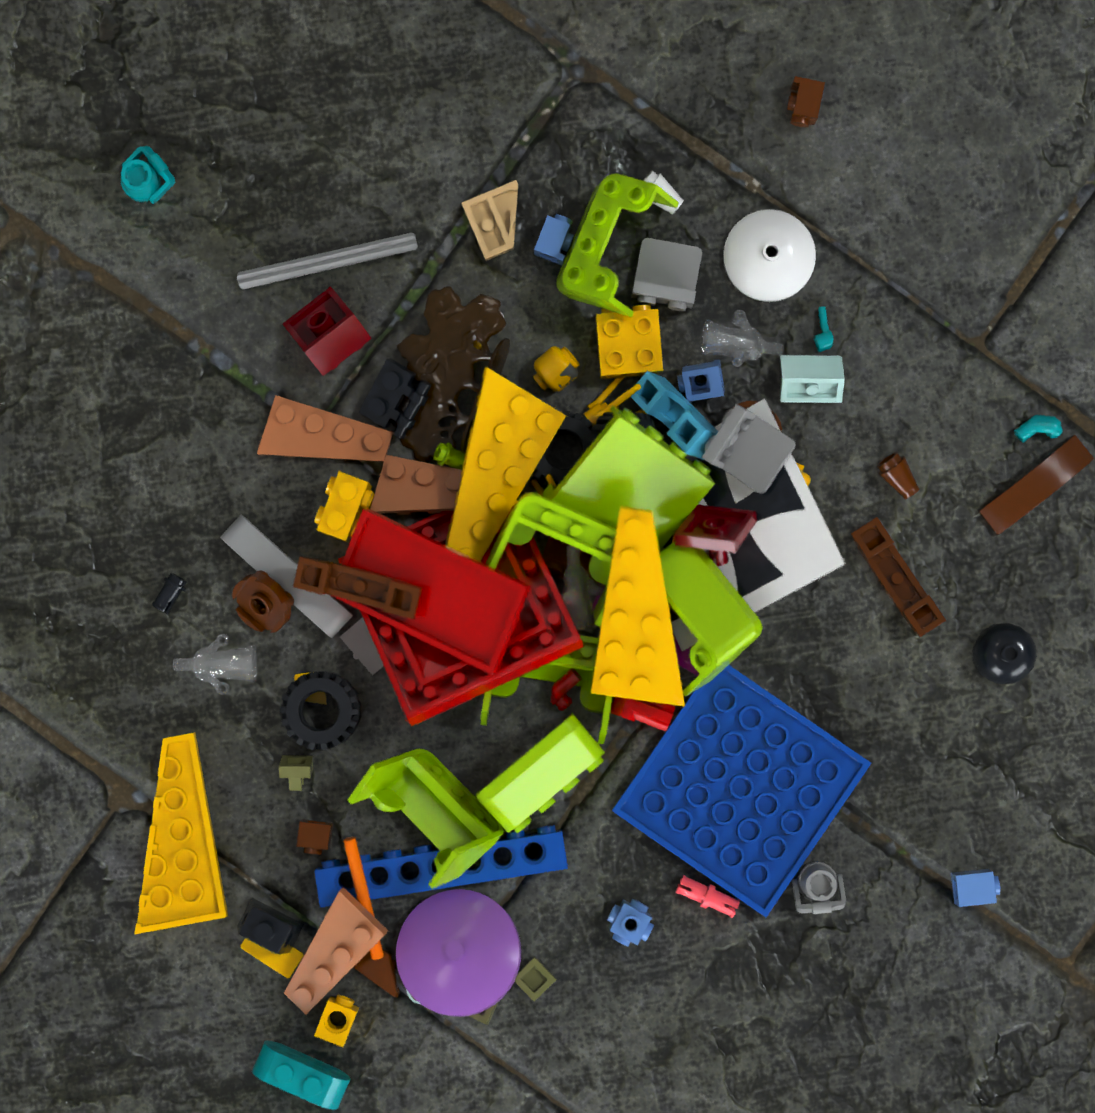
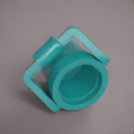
M149 146L138 147L122 164L121 186L125 194L132 200L138 202L150 200L154 204L175 184V178L168 170L169 167L158 153H155ZM142 154H144L145 157L148 159V162L139 160L138 158ZM161 176L166 181L163 185L161 181Z

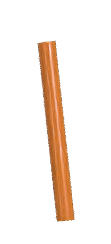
M346 838L343 842L357 900L374 916L356 838ZM380 940L370 950L372 960L384 957Z

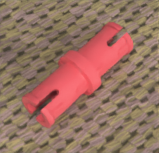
M682 875L680 884H678L675 891L677 894L701 903L700 907L705 909L707 907L713 908L731 918L736 913L735 908L738 909L740 899L715 890L716 887L709 884L706 886L685 875Z

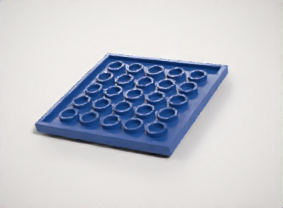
M728 665L712 681L692 692L685 702V706L676 715L612 811L761 915L767 917L863 777L871 762Z

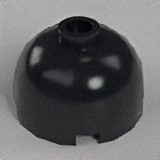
M1011 623L993 624L979 634L980 636L977 638L972 650L973 662L978 672L989 681L1002 685L1013 684L1024 679L1033 669L1037 657L1036 645L1030 634L1020 626Z

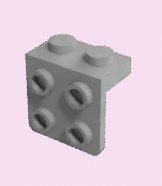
M652 238L643 239L631 298L637 299L638 303L655 306L656 302L667 304V308L676 311H686V308L692 309L695 301L702 250L696 246Z
M736 404L723 417V425L717 435L712 436L706 443V452L702 458L712 465L722 468L757 493L763 494L770 487L796 444L793 439L751 411Z

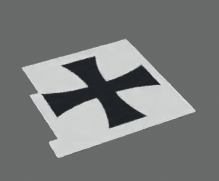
M765 399L747 408V410L780 431ZM720 423L715 426L716 430L719 431L723 424ZM792 453L768 490L763 494L757 493L722 468L712 465L705 459L702 460L688 454L685 456L692 462L695 459L703 462L711 470L708 474L715 483L698 505L756 511L757 522L735 553L727 552L729 557L727 564L717 566L754 612L845 565ZM673 535L662 547L659 553L666 547H668L670 544H672ZM703 549L709 556L708 549ZM681 618L671 622L672 631L682 651L699 641Z

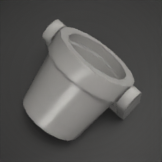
M818 861L807 863L801 868L798 877L792 879L795 906L799 913H812L813 915L832 913V910H841L845 907L846 896L842 874L836 875V872L826 863ZM838 887L840 901H830L829 899L834 896ZM799 891L806 899L812 902L810 904H801Z

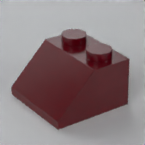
M331 286L283 323V326L322 376L337 368L342 361L360 350L365 343L372 339Z

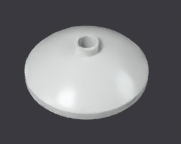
M760 210L742 218L730 231L723 252L724 267L733 285L744 295L764 302L784 300L800 291L812 275L816 260L814 241L808 229L796 217L779 210ZM768 247L776 249L777 255L775 257H769L766 254Z

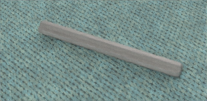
M407 233L237 273V280L241 289L252 288L413 251L418 247L414 233Z

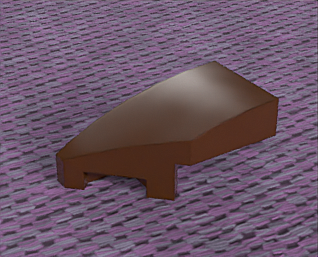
M383 948L384 957L378 960H372L369 951L354 968L393 997H398L400 991L396 984V961L392 960L391 955Z

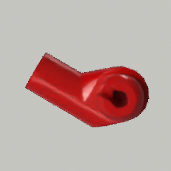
M571 668L552 686L550 701L560 711H564L572 704V699L567 693L582 680L575 669Z

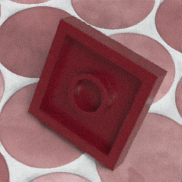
M697 505L674 534L675 546L708 549L711 560L716 563V559L717 566H723L729 562L727 552L735 553L756 524V511Z

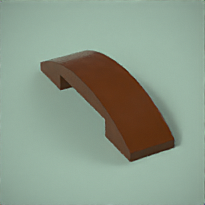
M1073 435L1046 459L978 512L993 531L999 535L1073 478L1094 457L1077 436Z
M878 517L851 533L860 552L882 587L919 638L946 621L930 595L926 594L893 545L894 541Z
M305 556L299 557L293 583L294 588L320 595L329 594L381 608L384 612L410 619H415L422 590L421 587L389 576Z

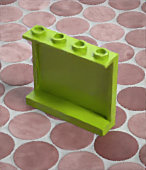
M612 406L610 410L614 417L557 488L550 483L544 490L543 495L614 528H617L620 506L652 510L658 549L660 551L715 484L708 474L711 470L700 460L695 459L692 462L685 457L687 454L676 443L672 442L671 445H668L662 440L663 435L649 425L647 428H644L638 423L640 419L625 408L623 411H620L615 406Z

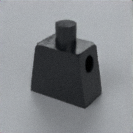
M251 898L237 925L239 935L278 955L290 953L304 926L299 921L254 898Z

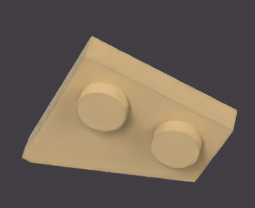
M517 180L462 202L463 209L485 261L514 250L518 196Z

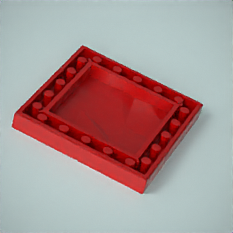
M441 511V513L431 515L408 526V528L445 545L454 511ZM503 524L501 525L500 529L498 530L497 534L495 535L494 539L492 540L490 546L488 547L480 562L484 564L486 563L490 555V552L496 542V539L502 529ZM533 537L524 545H514L507 542L495 568L531 586L496 674L491 675L360 610L406 719L411 726L584 647ZM345 556L338 558L340 564H342Z

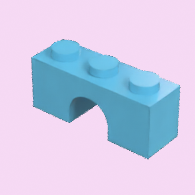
M647 370L636 383L640 384L641 388L631 398L647 414L654 416L670 429L666 434L686 454L704 460L702 456L706 452V443L712 436L717 435L718 431L665 377Z

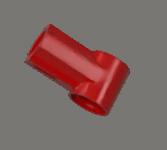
M614 697L610 713L633 722L637 720L656 729L667 731L675 706Z

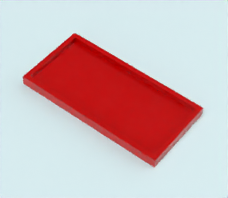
M367 508L361 512L342 564L389 576L421 587L422 590L415 619L384 612L381 608L344 598L332 597L492 675L498 671L531 586Z

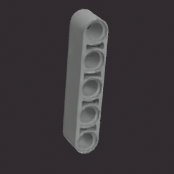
M242 514L220 536L229 547L256 571H265L284 591L289 592L294 599V605L329 637L333 638L353 616L340 602L329 594L320 595L294 588L293 583L298 564Z

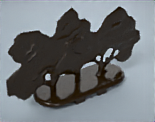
M443 287L441 290L435 289L428 294L424 311L430 333L426 336L413 333L396 345L401 356L408 361L407 368L416 373L414 380L420 382L423 379L432 384L427 394L429 398L425 406L420 407L414 418L416 423L413 429L407 431L404 439L399 438L402 446L413 450L415 460L425 463L430 462L440 443L445 444L449 442L456 449V443L452 438V434L462 426L466 427L461 439V450L463 453H466L471 427H473L477 410L478 395H480L483 380L481 385L474 381V364L476 361H489L487 368L506 379L507 376L501 373L508 356L510 339L504 338L501 340L493 353H490L487 345L490 337L501 332L506 325L504 314L499 310L500 300L480 294L466 306L461 305L460 297L453 291L452 287ZM473 342H479L482 345L481 350L475 348ZM467 388L478 393L470 416L462 414L457 404L460 392ZM407 396L404 397L399 406V409L403 412L410 401ZM449 405L455 407L456 413L450 412ZM450 416L457 419V421L451 420L450 424L452 426H439V420L444 417ZM392 419V424L396 427L397 423ZM449 432L447 438H443L441 433Z

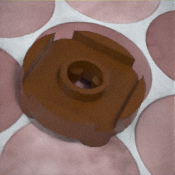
M260 570L255 574L245 576L236 584L232 593L233 600L236 598L239 605L236 608L239 617L256 631L263 632L266 629L272 630L270 633L277 632L291 617V607L294 605L292 595L284 591L265 571ZM260 601L265 604V607L260 605Z

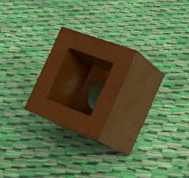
M302 819L299 823L296 846L304 847V853L322 855V850H328L331 846L333 823Z

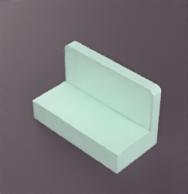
M780 356V402L842 403L845 377L841 356Z

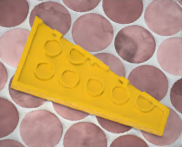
M487 367L484 368L483 383L480 395H478L475 419L469 435L461 472L462 477L456 494L452 522L449 525L445 543L446 546L477 561H481L566 417L563 413Z
M620 506L591 693L685 706L652 510Z
M195 733L163 738L157 775L158 782L153 803L154 809L148 837L135 934L228 917Z

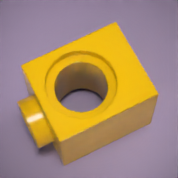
M339 994L336 998L330 996L314 1036L344 1047L359 1007L354 1005L355 1001ZM334 1011L342 1012L346 1017V1023L342 1026L334 1025L330 1021V1014Z

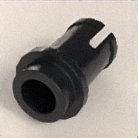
M170 573L169 577L165 576L164 580L166 582L152 603V606L162 612L165 611L166 614L170 613L181 591H186L184 586L187 581L173 573Z

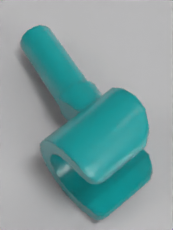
M824 306L818 308L822 333L813 336L819 352L830 349L834 340L833 334L829 330L826 307Z

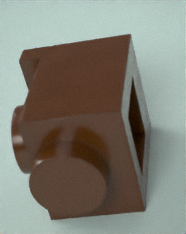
M794 77L791 90H796V92H790L787 110L792 111L790 119L792 125L798 127H809V124L815 125L818 119L825 82Z

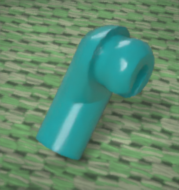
M1034 415L1014 430V433L1024 443L1037 432L1046 433L1051 439L1057 438L1062 434L1063 428L1061 427L1060 420L1055 416Z

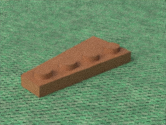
M275 395L257 454L384 462L393 438V432Z
M386 455L370 510L381 515L383 513L409 515L411 512L435 514L441 513V511H454V503L460 486L462 470Z
M344 887L338 892L284 992L305 1015L388 932Z

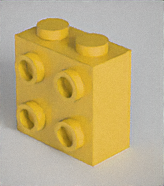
M636 305L632 307V311H634L632 317L606 309H601L602 313L596 314L600 379L643 376L647 370L657 375L663 373L658 309H651V305Z
M340 471L337 477L331 476L325 494L329 496L325 507L320 505L314 523L318 525L317 531L350 543L362 510L371 508L375 494L371 491L373 486L367 481Z

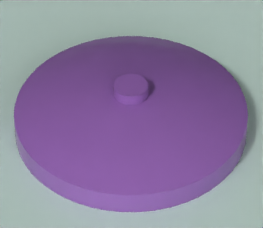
M464 889L447 890L437 893L417 905L403 923L396 945L397 968L405 988L421 1005L446 1016H470L483 1012L495 1005L513 985L521 962L520 938L509 914L488 896Z

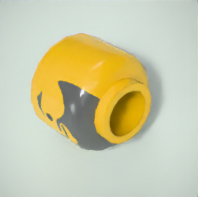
M552 346L535 360L534 369L537 373L533 378L543 390L549 387L555 392H560L578 377L577 367L580 364L565 346L563 348Z

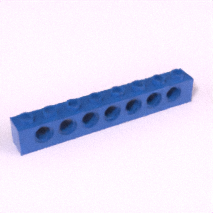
M555 825L538 827L535 834L525 835L524 830L518 834L515 831L506 832V838L499 839L480 857L481 864L477 868H468L460 877L434 889L428 884L437 873L433 868V860L440 850L432 849V844L413 847L414 852L402 854L401 849L384 851L382 858L371 859L370 854L360 855L370 900L568 869L562 829L556 830ZM531 842L540 844L543 849L542 855L536 859L527 857L524 851L527 844ZM500 847L508 848L512 853L511 860L505 864L498 863L494 858L496 849ZM340 859L326 860L321 862L322 867L314 870L320 908L331 906L338 892L343 887L357 900L355 888L345 887L341 882L342 873L350 871L349 863L340 864ZM406 862L417 864L419 875L415 878L406 877L402 872L403 864ZM378 866L385 868L388 872V880L383 883L374 881L371 875L372 869Z

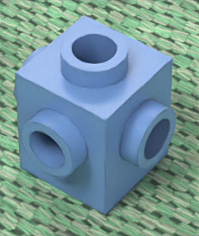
M623 899L620 906L615 904L607 918V921L610 922L609 931L614 933L612 938L625 946H629L630 942L638 946L641 939L646 941L654 927V924L650 923L652 916L647 912L649 907L635 899H632L630 903ZM628 919H634L637 922V926L633 930H628L625 927V922Z

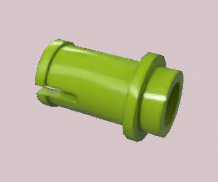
M449 442L445 444L440 443L434 452L433 459L440 466L445 464L462 470L466 453L453 448Z

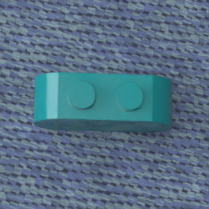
M274 1041L264 1042L252 1069V1073L260 1080L320 1107L332 1110L338 1109L351 1080L340 1069Z

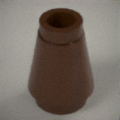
M898 452L890 454L877 465L880 470L879 475L902 495L904 499L910 498L919 491L920 488L917 486L905 457H901Z

